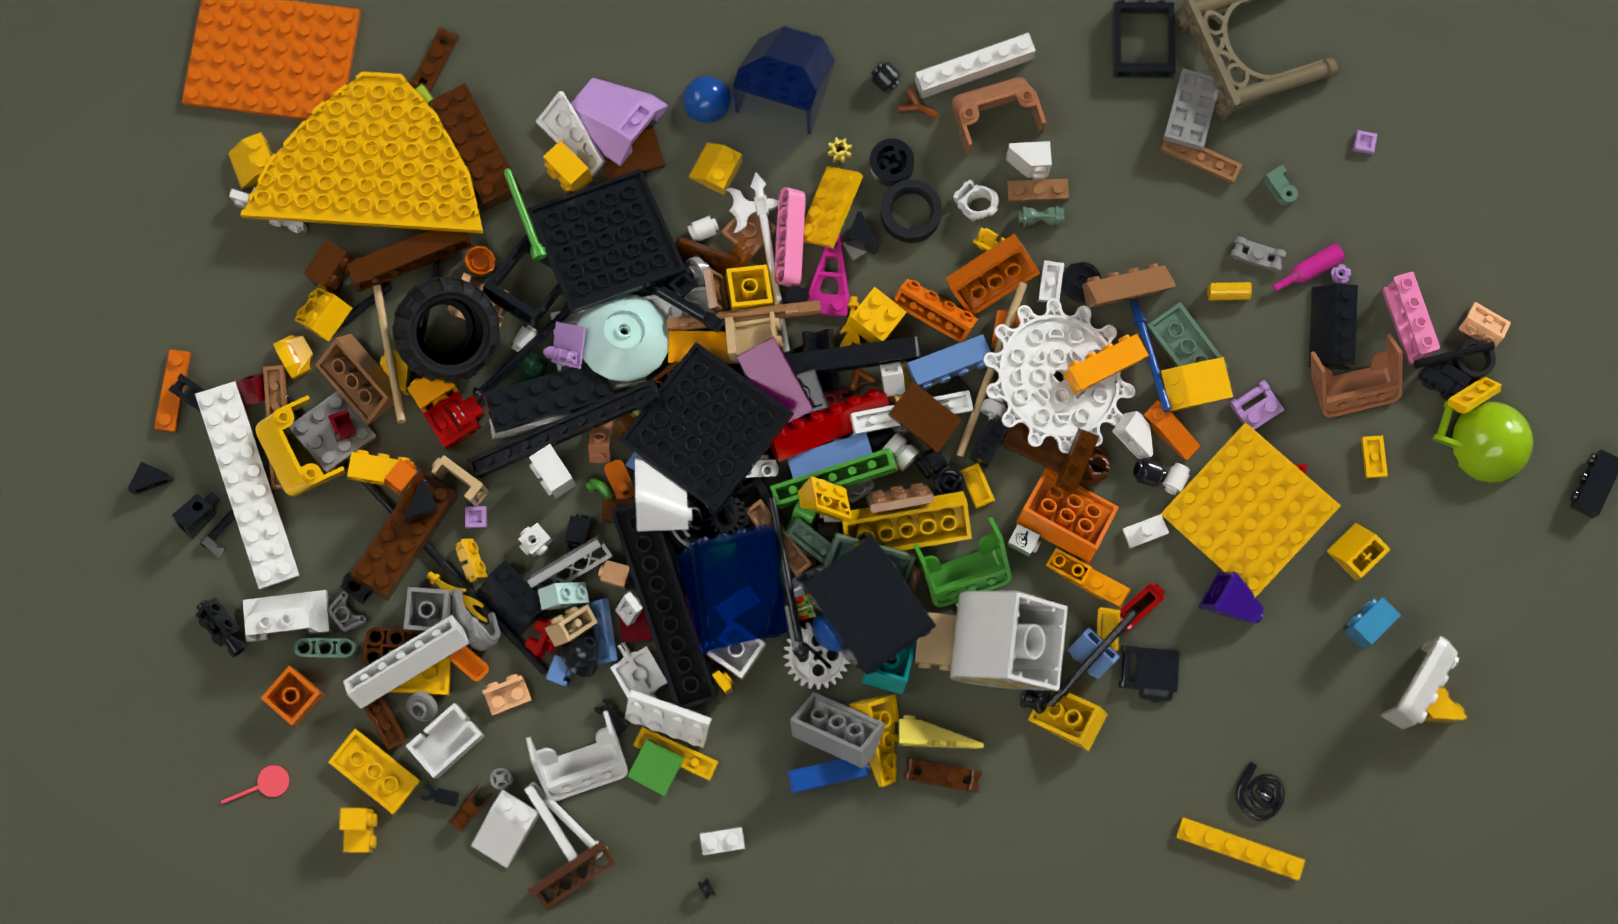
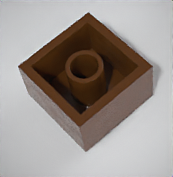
M326 239L305 270L304 275L316 287L335 294V292H339L342 288L345 277L350 275L346 264L353 259L345 250Z

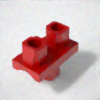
M537 619L534 630L541 632L539 640L529 637L525 644V647L531 650L532 654L542 659L546 650L553 653L555 648L545 630L547 626L552 624L550 619L548 621Z

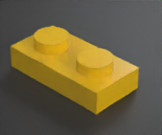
M1383 435L1362 437L1361 447L1365 479L1387 477Z
M718 670L712 675L726 696L733 691L731 686L734 683L726 672L722 674Z

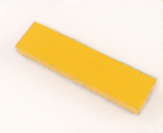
M643 726L641 727L633 746L641 749L648 738L684 757L680 768L708 781L711 780L719 761Z

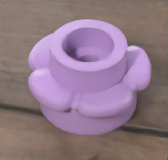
M1343 264L1332 268L1331 278L1335 283L1345 284L1349 281L1351 276L1349 268H1346Z

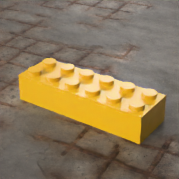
M961 491L933 496V503L871 513L869 507L850 510L852 520L850 522L841 520L843 535L857 538V536L866 531L874 536L879 545L901 551L914 549V544H918L919 548L972 539L967 499L964 492Z

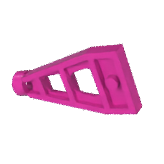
M839 234L835 243L837 247H825L808 293L810 295L809 301L820 300L821 314L818 315L847 317L849 292L841 246L843 236ZM828 258L838 260L837 273L825 272ZM825 278H835L837 280L839 292L836 295L820 292V287Z

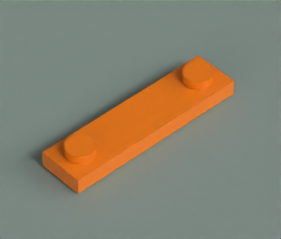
M169 350L154 426L155 430L174 433L177 431L182 399L168 389L171 385L174 386L180 373L187 377L191 359L190 352ZM184 385V387L181 389V391H182L183 393H184V390H185V385Z

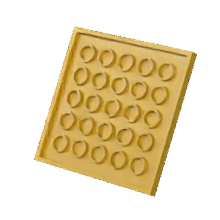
M1245 422L1165 508L1161 515L1224 572H1236L1255 598L1335 514L1341 505Z

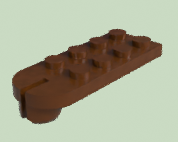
M1017 423L1015 426L1010 427L1001 445L1002 447L1058 474L1060 473L1067 454L1060 452L1058 443L1053 437L1047 436L1040 446L1033 447L1028 443L1029 430L1025 424ZM1095 446L1080 481L1081 485L1096 486L1106 478L1107 472H1109L1111 467V461L1108 453L1102 447ZM1091 465H1093V466H1095V467H1097V468H1099V469H1102V470H1104V471H1103V472H1099V471H1097V470L1091 468Z

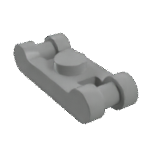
M1235 237V247L1230 253L1231 258L1274 272H1281L1282 259H1285L1286 251L1255 243L1244 237ZM1243 248L1248 249L1247 254L1242 252ZM1268 256L1274 257L1273 262L1267 261Z

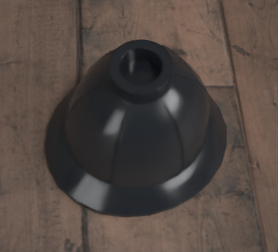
M578 637L561 644V658L571 672L581 677H590L596 672L598 668V648L596 641L592 637Z

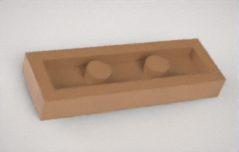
M1068 178L1007 181L1008 203L1068 200Z

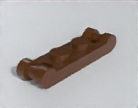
M439 27L436 37L415 77L410 82L414 89L419 87L421 81L424 80L427 82L424 86L431 93L459 39V35L455 33L450 34L446 32V29ZM443 39L448 41L446 46L441 44Z
M913 758L906 759L908 766L907 772H904L903 776L905 780L975 793L979 791V786L977 785L978 779L981 778V771ZM916 767H922L921 775L915 774ZM964 775L970 776L969 784L963 783Z

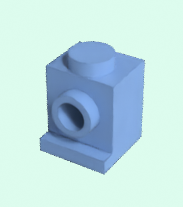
M554 655L546 679L568 688L569 683L566 682V679H570L573 672L566 667L561 655L560 657Z

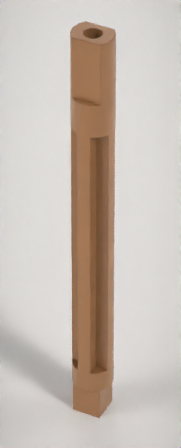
M820 300L713 312V314L724 322L725 318L733 317L734 322L737 323L769 318L771 311H774L775 317L779 319L821 314ZM689 315L667 319L668 331L708 328Z

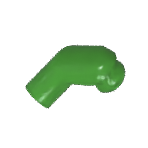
M591 478L585 484L589 492H594L597 489L605 499H612L615 496L609 486L601 480Z

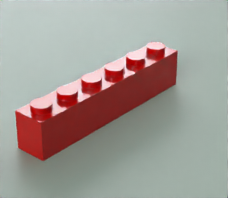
M873 388L863 395L852 396L843 403L832 404L823 411H815L806 418L793 420L791 424L783 428L770 445L773 455L779 461H783L852 433L853 428L850 414L890 406L887 394L880 388Z

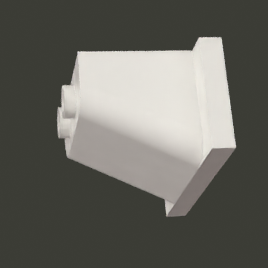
M320 590L243 600L246 641L269 640L268 633L308 629V634L310 635L331 632L330 615L328 613V591Z

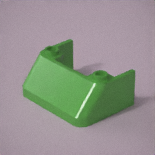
M993 517L988 518L992 534L986 535L979 540V551L940 564L936 556L923 557L918 544H914L919 568L921 569L930 598L936 607H945L958 602L959 593L990 591L1010 582L1012 575L1004 540Z

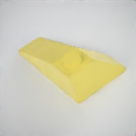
M905 715L903 719H899L898 746L984 748V743L928 722L916 720V716Z

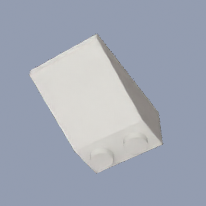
M502 790L471 846L508 868L540 814L538 810L507 791Z

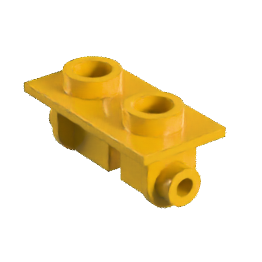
M982 227L973 243L979 249L988 251L998 244L996 242L998 234Z
M461 539V542L456 543L455 550L460 562L466 560L468 562L462 566L466 579L472 583L477 581L478 578L488 577L486 566L480 558L479 549L474 540Z

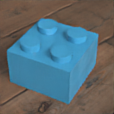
M1383 597L1378 600L1374 598L1360 609L1362 611L1361 614L1354 615L1346 623L1348 627L1344 632L1361 649L1372 645L1401 615Z

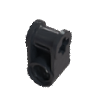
M1025 690L1020 699V706L1023 708L1028 707L1035 710L1037 714H1042L1053 691Z

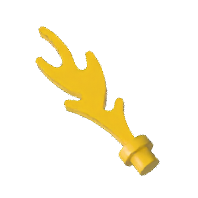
M850 297L847 305L850 309L847 322L855 309L859 307L858 297ZM845 324L839 334L844 332L847 334L843 338L840 347L850 346L852 343L855 345L860 344L858 333Z
M431 571L426 576L433 586L437 584L443 590L454 591L455 589H462V592H466V589L457 588L441 581V576L438 573L434 574ZM463 595L464 605L478 619L489 622L488 618L479 614L474 608V605L482 608L484 604L470 596Z

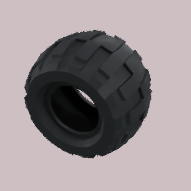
M436 277L414 286L406 293L407 295L398 304L395 311L392 332L398 354L412 371L430 381L438 379L443 380L444 383H456L457 381L468 380L477 375L484 366L489 364L496 347L499 345L501 335L499 334L500 320L491 299L474 284L459 278ZM434 306H453L463 314L466 320V336L462 343L453 350L436 351L427 346L421 337L420 323L422 317Z

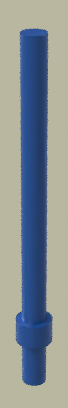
M1134 300L1130 303L1134 314L1133 321L1135 326L1138 327L1142 343L1149 354L1147 360L1163 412H1168L1171 410V406L1145 325L1147 323L1145 314L1141 312L1138 300Z

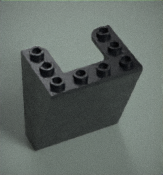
M864 531L857 536L860 543L852 544L853 549L821 571L816 569L813 571L815 574L809 578L806 573L802 574L797 578V581L819 617L836 638L845 659L868 675L878 671L880 666L886 661L896 658L897 654L903 649L913 646L914 641L920 637L930 634L932 629L936 627V624L874 536Z

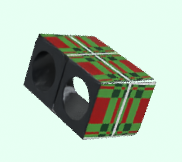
M806 595L796 597L801 627H805L807 622L812 625L814 616L816 615L817 617L816 610Z

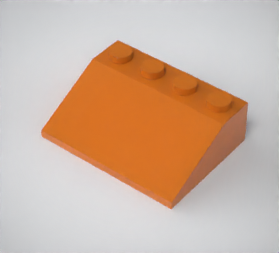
M1045 468L1020 513L1016 524L1037 533L1045 540L1089 563L1119 506L1080 485L1075 494L1055 486L1059 474Z

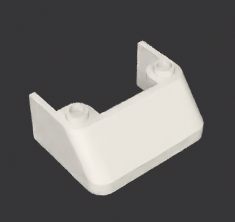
M608 711L603 712L607 727L600 729L595 735L597 743L557 756L556 752L551 748H543L536 751L531 738H526L532 765L549 800L558 801L620 780L627 775L628 769Z

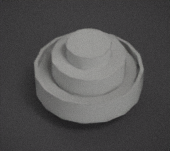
M697 256L689 258L685 265L686 273L697 282L696 287L705 285L703 269L710 268L709 265Z
M422 691L415 692L407 701L409 713L415 719L422 722L431 720L438 711L437 703L433 697Z

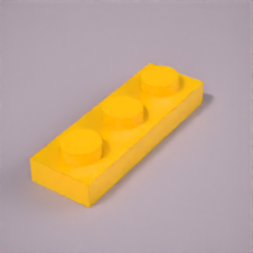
M1484 376L1450 397L1447 406L1459 413L1466 414L1499 393L1502 384Z

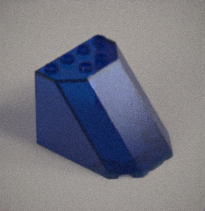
M786 26L759 38L739 67L732 86L735 112L739 113L745 93L807 111V134L811 135L835 64V60L823 38Z

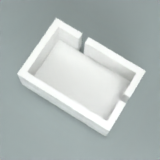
M453 703L424 729L425 733L429 734L428 737L420 733L406 747L433 778L438 779L479 743L485 735L470 721V718L459 705Z

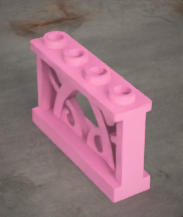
M1414 272L1395 276L1393 281L1382 289L1409 366L1414 364V360L1429 357L1440 349V345Z

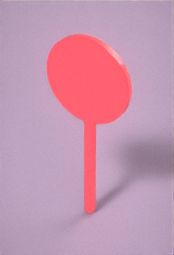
M267 766L260 772L257 786L223 799L220 803L225 804L258 789L268 797L280 796L289 786V775L280 766Z

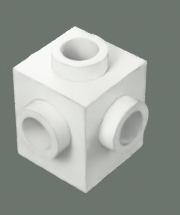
M538 523L531 528H525L520 533L521 537L518 539L522 543L519 547L526 555L531 553L533 557L543 555L548 550L547 546L553 542Z

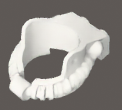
M970 179L953 196L958 204V208L962 209L963 214L973 222L977 219L980 220V218L984 219L988 215L992 216L997 211L996 207L999 203L998 195L994 190L985 186L974 185V182ZM977 198H986L991 201V206L987 210L973 211L969 209L971 202Z

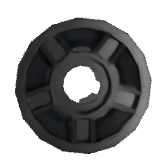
M954 468L942 470L935 481V489L939 495L961 492L965 485L963 475ZM948 480L953 481L954 485L952 488L946 484Z

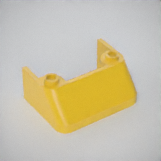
M308 395L277 409L258 422L255 428L256 435L282 488L289 496H298L346 473L343 466L323 475L320 467L316 464H307L300 467L283 430L289 428L294 423L293 411L311 403Z

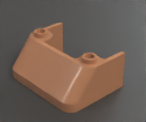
M1020 77L959 94L953 98L951 109L967 155L971 154L973 145L967 126L973 125L978 121L979 111L1017 100L1020 106L1031 108L1039 134L1044 132L1046 119L1037 93L1025 79Z
M1391 333L1386 334V350L1376 353L1371 358L1370 367L1332 376L1330 368L1322 365L1315 351L1311 352V379L1320 409L1325 417H1337L1394 403L1402 396L1403 352Z

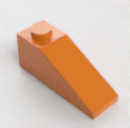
M1158 400L1143 415L1150 424L1151 430L1185 461L1200 447L1199 443L1170 411L1163 412L1162 405Z

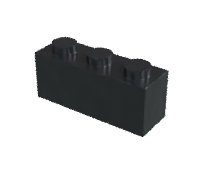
M1602 449L1590 455L1587 461L1589 465L1587 471L1581 474L1578 481L1581 484L1578 490L1575 489L1570 497L1572 501L1570 508L1592 519L1600 515L1618 475V457Z

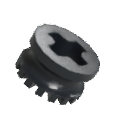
M705 878L703 883L698 882L706 900L709 899V895H716L708 878Z

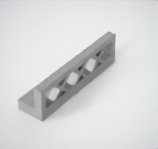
M599 534L533 573L527 582L531 588L536 586L537 589L543 588L541 582L547 578L553 579V584L556 583V580L560 581L558 583H569L611 558L614 554ZM599 547H602L606 553L601 558L592 556V552ZM579 559H588L587 566L584 568L574 566L575 562ZM562 569H571L569 577L557 576L558 572Z

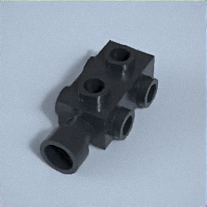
M216 598L210 601L204 600L196 606L198 609L196 616L199 619V624L208 630L214 643L219 644L220 647L226 645L228 647L227 651L232 657L238 656L246 649L244 643L236 638L241 629Z

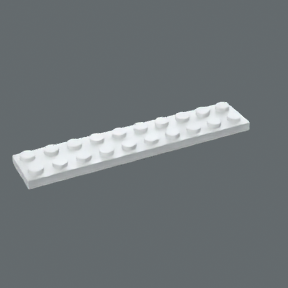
M236 382L196 393L195 396L258 588L263 589L299 577L300 574Z

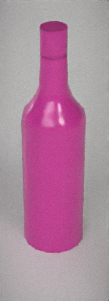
M1333 243L1293 267L1287 277L1272 285L1274 291L1278 292L1292 283H1306L1345 260L1343 250L1337 243Z

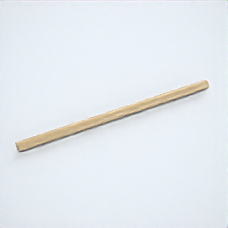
M1019 282L1004 323L1009 328L1013 325L1027 284ZM999 339L993 353H999L1003 349ZM987 368L973 406L974 410L970 414L956 452V455L959 457H964L980 414V408L987 395L986 388L990 385L995 370L992 368Z
M381 284L373 287L397 423H404L406 419Z

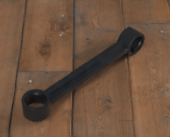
M659 283L644 288L700 321L716 333H719L725 324L722 319L713 313L705 311Z

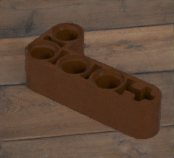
M382 627L370 628L365 635L364 663L367 666L370 665V656L372 654L378 653L380 659L386 655L387 649H396L425 631ZM380 632L381 640L373 643V635ZM401 634V643L395 645L393 643L394 636Z

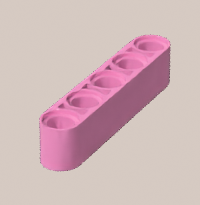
M783 187L778 197L774 280L779 285L797 287L801 282L805 193L788 187Z

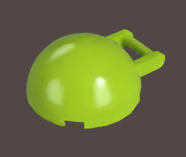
M1448 401L1444 402L1443 407L1445 410L1438 432L1434 434L1432 440L1453 448V453L1459 462L1458 466L1466 474L1483 482H1503L1519 474L1527 465L1533 451V433L1527 420L1515 408L1505 403L1494 401L1483 402L1466 414L1460 413L1461 415L1454 426L1451 439L1445 435L1452 413L1457 411L1447 406Z

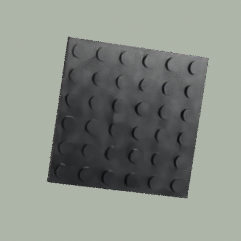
M642 169L527 208L542 246L545 247L547 259L571 314L686 273V267Z
M695 342L658 389L661 400L645 406L619 440L687 490L695 498L718 513L790 421L794 413Z

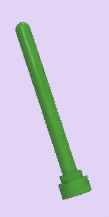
M507 168L504 170V175L532 246L530 248L531 258L533 261L544 259L547 257L545 247L538 242L513 173Z

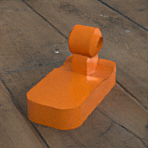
M617 459L607 463L604 471L616 498H635V487L623 461Z
M467 645L448 656L449 660L473 681H480L489 671L487 663Z

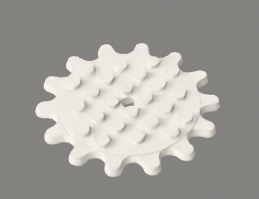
M1053 298L1046 303V313L1038 316L1033 313L1029 306L1022 305L1017 310V316L1020 320L1018 328L1011 329L1004 324H1000L995 328V336L1003 345L1002 351L999 353L989 352L983 358L984 364L994 369L999 376L997 382L988 385L986 388L987 396L991 399L1001 398L1008 406L1007 412L1002 416L1003 425L1013 427L1017 423L1025 424L1029 430L1028 443L1033 447L1040 446L1045 437L1051 436L1057 441L1060 452L1068 454L1078 428L1098 435L1099 438L1096 446H1099L1103 441L1100 433L1101 424L1107 422L1116 427L1123 416L1116 406L1118 399H1129L1135 395L1134 386L1124 382L1121 379L1120 372L1074 395L1063 373L1068 369V364L1076 360L1079 363L1084 361V357L1095 351L1096 354L1102 352L1101 348L1111 343L1117 335V331L1112 325H1106L1102 329L1093 328L1090 323L1092 313L1087 306H1080L1074 315L1068 316L1063 313L1059 300ZM1056 371L1062 373L1063 381L1060 382L1053 376Z

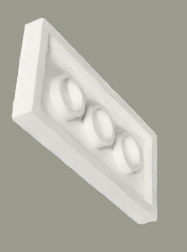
M631 690L624 719L632 724L647 727L652 731L667 734L671 738L686 741L693 746L704 747L712 718Z

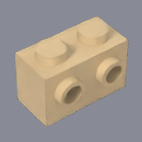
M588 604L579 608L576 605L565 611L566 615H559L550 620L552 624L547 626L545 630L554 646L571 641L598 623Z

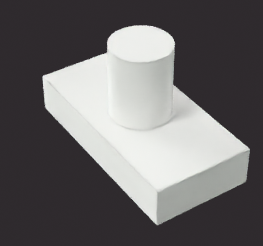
M1161 514L1122 529L1129 549L1169 534Z

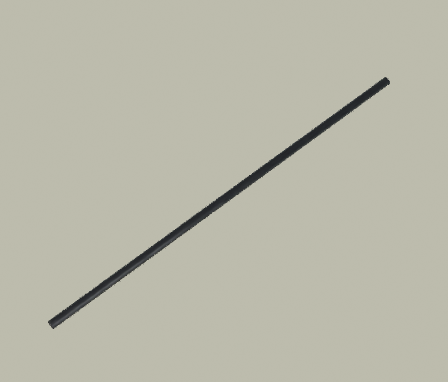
M287 393V404H290L295 400ZM302 408L294 411L299 417L306 414ZM350 458L343 463L347 468H349ZM361 482L391 514L395 506L373 483ZM427 542L423 549L460 588L466 589L465 593L467 596L484 604V607H479L487 617L488 614L494 612L436 549ZM496 614L500 631L542 675L545 674L548 668L537 656L532 654L531 650L525 647L520 638Z

